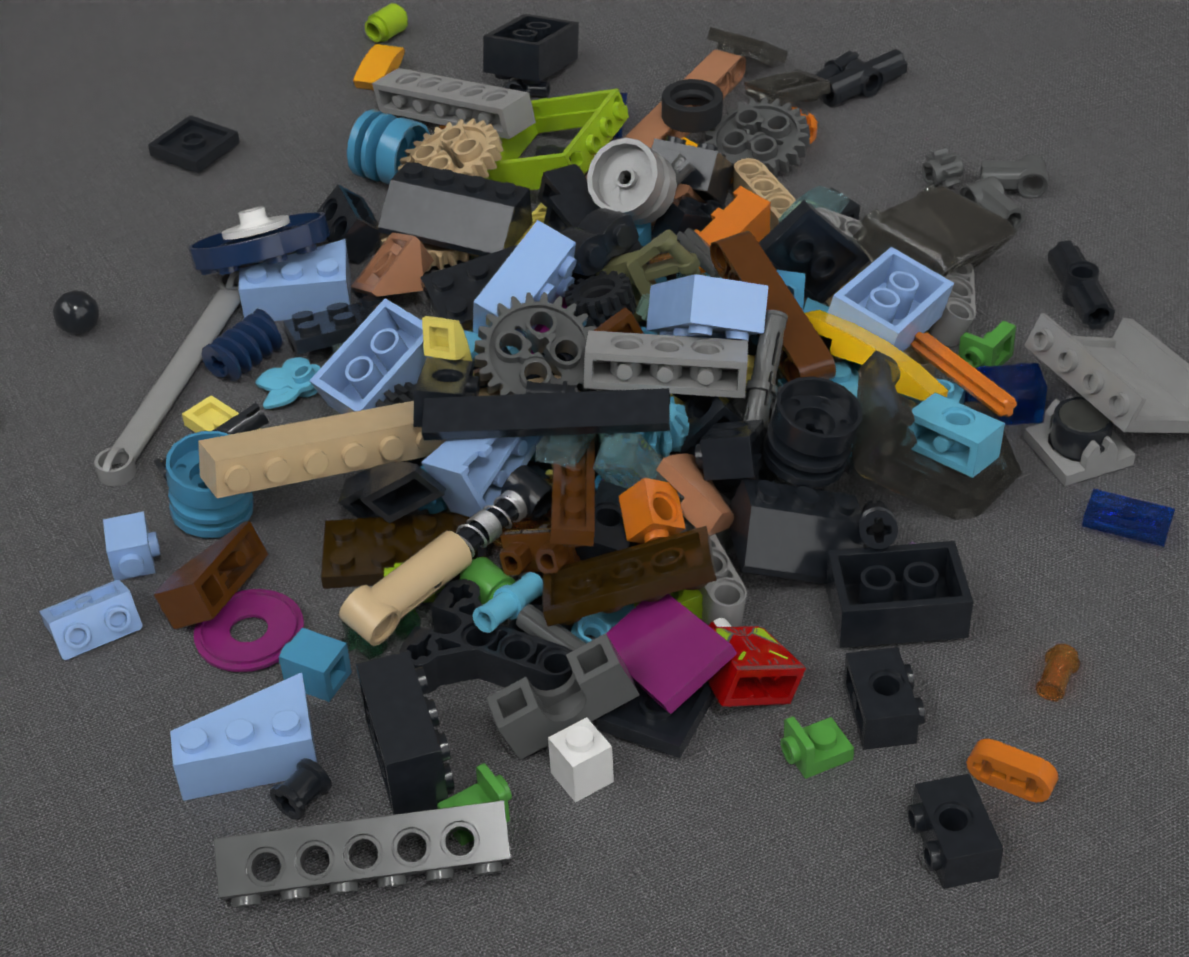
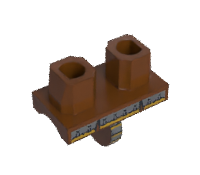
M543 524L539 529L505 530L500 535L503 551L499 556L506 575H520L521 573L528 572L558 573L564 565L581 560L575 548L565 547L561 544H550L551 524Z

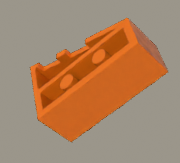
M739 186L733 192L736 198L724 210L718 207L711 214L713 220L701 232L697 229L694 231L709 245L714 241L744 231L751 232L759 243L770 232L771 202ZM699 267L701 273L706 272L703 268Z

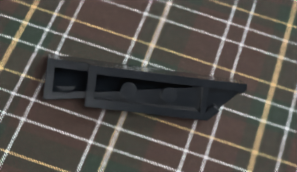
M572 164L543 172L538 199L547 207L544 224L556 231H560L580 224L589 213L601 208L594 203L588 191L587 179L578 165Z

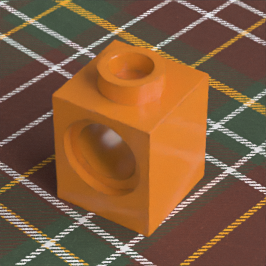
M644 477L619 495L627 541L643 544L679 534L686 529L678 491L669 482Z

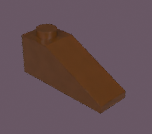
M250 520L237 526L175 571L154 593L161 610L166 615L173 629L214 619L269 555Z

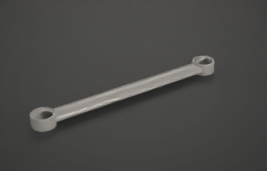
M240 270L219 276L218 283L220 289L111 448L101 451L94 460L99 481L102 484L120 486L130 482L135 477L137 472L135 466L136 459L202 361V348L207 344H211L218 337L241 302L239 286H234L239 284ZM114 464H125L120 468L112 469V465Z

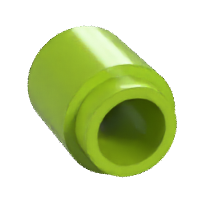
M390 3L368 17L364 25L365 32L372 41L385 42L407 28L408 16L402 7L395 3Z

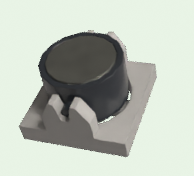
M1068 395L1066 400L1061 402L1058 399L1053 400L1045 411L1044 423L1025 428L1024 440L1064 486L1134 465L1135 454L1113 431L1114 423L1084 397ZM1049 440H1050V442H1051V444H1052V446H1053V448H1054L1055 450H1052V448H1051V446H1050V444H1049Z

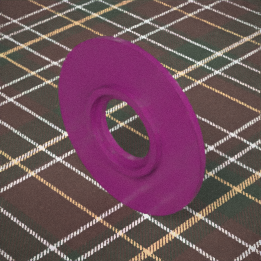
M267 589L238 591L214 619L195 625L194 643L199 655L216 668L231 672L260 670L279 662V656L284 645L291 642L301 628H304L303 614L299 606L282 593ZM245 618H260L268 625L266 633L261 638L252 642L237 641L230 634L232 627L238 621Z

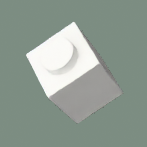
M587 717L548 737L551 774L575 803L614 782L612 746Z

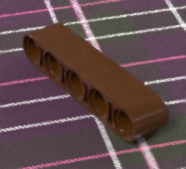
M744 231L712 242L710 245V257L721 278L769 286L766 312L767 310H777L788 315L778 366L787 382L796 378L812 376L829 380L834 379L836 366L830 351L754 235L749 231Z

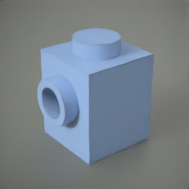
M144 511L103 519L106 553L114 581L156 573L154 556L161 555L156 531L149 533Z

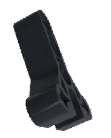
M467 579L454 580L448 583L431 604L434 631L415 626L399 650L400 653L410 652L415 668L423 667L429 693L435 691L441 685L473 679H481L506 688L524 677H527L536 689L548 691L564 685L573 673L566 656L572 650L565 646L502 625L497 626L490 633L481 631L473 620L474 610L482 606L480 588L475 582Z

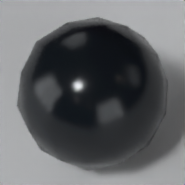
M73 290L64 293L55 302L53 309L56 325L64 332L82 335L96 326L99 318V307L96 300L86 292Z

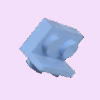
M119 579L39 611L43 623L53 636L63 660L78 656L142 628V622L130 590Z

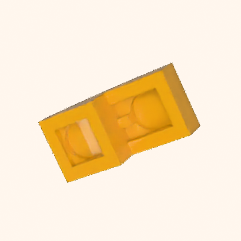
M375 44L363 58L354 76L353 82L355 87L374 90L373 82L399 68L405 53L404 47Z

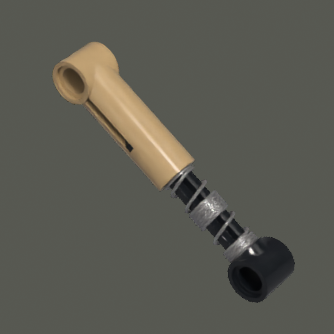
M521 465L516 468L506 479L501 495L494 500L493 505L485 506L470 517L466 524H462L457 528L456 533L452 531L443 532L371 588L368 585H363L355 589L341 606L339 618L371 645L381 644L393 633L400 619L470 566L476 549L487 547V545L500 537L503 528L510 529L512 522H519L526 518L538 521L551 509L552 484L527 465Z

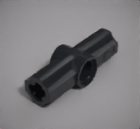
M897 49L867 62L854 59L849 62L844 72L820 83L819 94L822 96L824 104L829 107L838 105L860 94L866 97H873L881 90L883 84L907 73L908 63L905 61L903 53Z
M1071 240L1058 242L1053 249L1049 250L1048 261L1063 286V301L1065 304L1075 308L1083 324L1089 325L1091 330L1103 328L1105 324L1114 319L1115 309L1098 281L1099 268L1096 264L1086 261L1079 247L1074 246Z

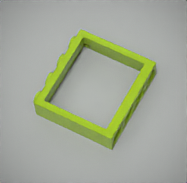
M619 89L531 100L536 123L510 139L500 137L501 145L504 151L500 152L502 159L495 161L497 168L487 170L489 177L484 179L503 183L509 182L517 186L530 188V190L540 189L543 172L576 164L585 175L599 149L613 139L629 118L627 105H624ZM582 127L563 153L518 158L538 133Z

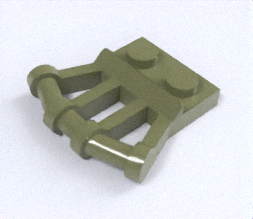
M670 229L664 231L640 250L612 257L609 263L601 270L606 271L607 275L611 271H617L618 274H626V277L630 279L637 305L643 294H650L651 285L656 284L654 279L679 272L686 276L694 274L706 276V274L701 273L699 270L700 261L697 255L688 252L677 241V235ZM660 252H667L673 257L652 264H646ZM636 312L633 316L637 323L645 321L642 319V316L636 314Z

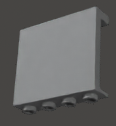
M1040 314L1024 346L1123 432L1189 433V364L1134 319L1123 318L1112 338L1072 336L1047 314Z

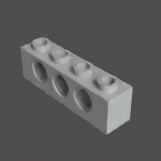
M588 330L584 358V388L606 390L669 388L670 394L745 398L748 340Z

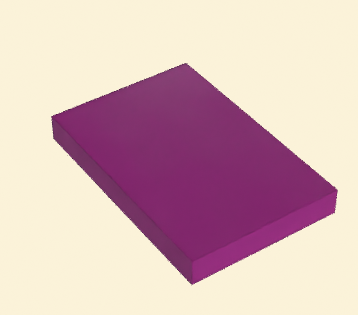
M666 594L663 598L653 602L641 601L606 633L626 664L633 681L669 714L673 713L737 654L731 643L670 594Z

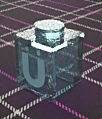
M607 433L604 435L593 469L606 482L629 489L644 477L655 479L658 473L656 469L662 458L641 434Z

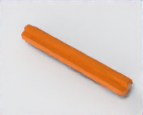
M918 332L915 335L911 348L996 415L1009 417L1013 414V409L1017 406V401L1013 396L929 333Z

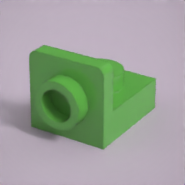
M1002 321L992 332H987L983 338L965 332L960 337L959 356L983 375L991 377L1013 356L1016 325Z
M794 716L784 720V738L780 740L782 753L789 764L795 763L805 779L853 760L854 747L832 717L804 728L801 727Z
M483 763L476 767V784L437 804L438 809L504 800L506 821L509 822L508 801L512 799V794L506 780L500 774L495 776L488 766ZM464 830L452 833L461 846L474 840L473 836Z

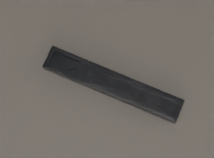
M669 388L424 398L421 433L424 441L670 431Z

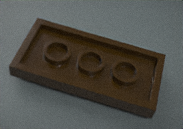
M453 512L406 515L391 523H388L382 517L326 520L321 570L323 589L360 587L363 585L373 586L384 578V568L394 567L395 563L405 562L443 532L452 531L456 533L457 528L462 524H466L470 517ZM487 547L476 549L472 560L479 557H487ZM460 573L450 581L459 580Z
M707 526L567 564L558 573H543V615L547 626L556 624L570 625L578 622L585 616L600 612L614 613L625 605L640 601H657L666 594L684 589L697 590L703 588L709 582L716 581L712 544Z

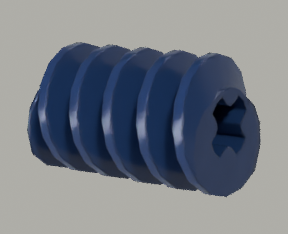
M257 308L253 314H249L243 321H239L233 328L224 332L222 336L214 339L211 344L203 347L201 354L206 368L218 378L227 377L232 381H237L241 378L242 373H248L252 370V365H259L262 362V358H268L272 355L273 351L279 350L283 345V341L272 317L264 310Z

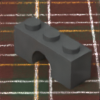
M606 633L566 654L573 673L571 678L561 687L548 691L539 690L532 686L527 677H524L486 698L498 730L520 760L549 745L548 737L586 717L592 722L640 695L626 664Z

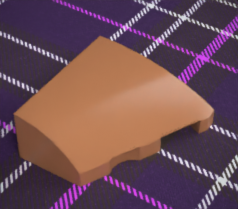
M676 454L664 457L656 471L685 497L681 503L683 516L696 528L707 526L709 536L730 528L734 520V514L712 480H704L703 469H698L695 456L691 454Z

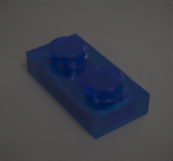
M1093 488L1084 513L1082 526L1165 547L1173 522L1175 508Z

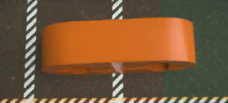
M993 739L979 740L966 761L967 769L977 780L1035 803L1048 800L1059 779L1055 767L1045 759Z

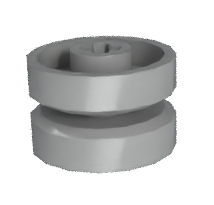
M631 138L613 140L599 149L590 163L587 174L588 191L594 203L601 208L621 211L631 215L635 225L651 223L665 214L674 200L677 188L676 173L669 160L640 140Z

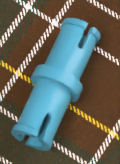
M528 572L512 585H503L497 589L492 599L474 610L473 620L475 625L481 631L490 633L507 619H516L519 612L527 604L543 595L542 578L536 573Z

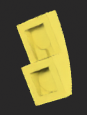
M432 316L422 317L424 356L455 361H472L468 341L459 320Z

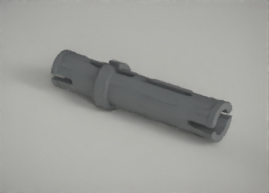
M767 310L764 333L760 334L758 339L751 380L747 381L745 390L748 393L743 421L763 419L765 431L768 428L772 399L777 396L776 374L781 356L784 331L788 320L786 313L777 310Z

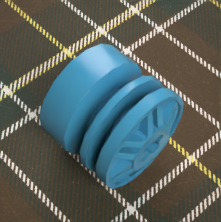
M374 109L365 111L357 119L350 133L347 147L348 166L352 173L359 177L369 178L376 182L381 181L389 185L390 180L398 172V167L402 165L400 159L407 157L405 150L414 149L413 142L423 141V134H430L426 125L418 121L403 117L397 118L392 114H384Z
M200 431L186 435L173 444L166 456L170 515L175 525L184 532L201 538L225 536L243 522L248 521L253 514V491L216 498L200 478L198 440L230 435L220 431Z

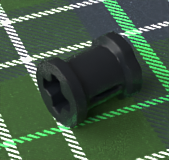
M304 758L297 763V771L283 784H275L270 790L271 799L277 808L291 819L299 820L306 812L305 807L318 794H326L332 787L331 780L325 770L318 763L308 758Z

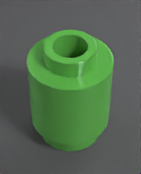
M487 557L473 559L471 565L460 573V579L471 580L479 586L482 605L493 598L494 592L503 585H512L516 582Z

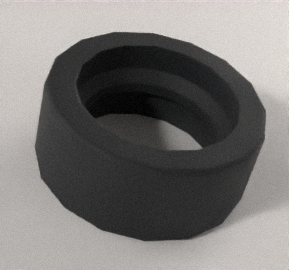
M686 79L669 84L663 90L661 117L670 128L680 132L698 133L715 128L721 122L723 93L713 83L699 79ZM685 105H700V106H697V107H688V106H685Z

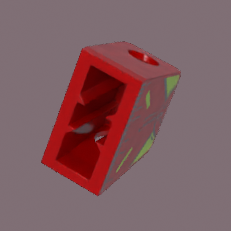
M718 618L712 621L708 626L731 643L737 652L728 663L708 680L720 705L726 707L791 704L806 668L764 628L759 626L732 627L725 618Z

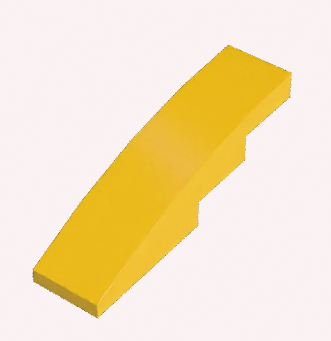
M815 310L805 313L819 335L832 339L830 346L831 355L863 365L861 381L922 401L934 393L947 398L948 390L919 363L888 341L855 323L827 312Z

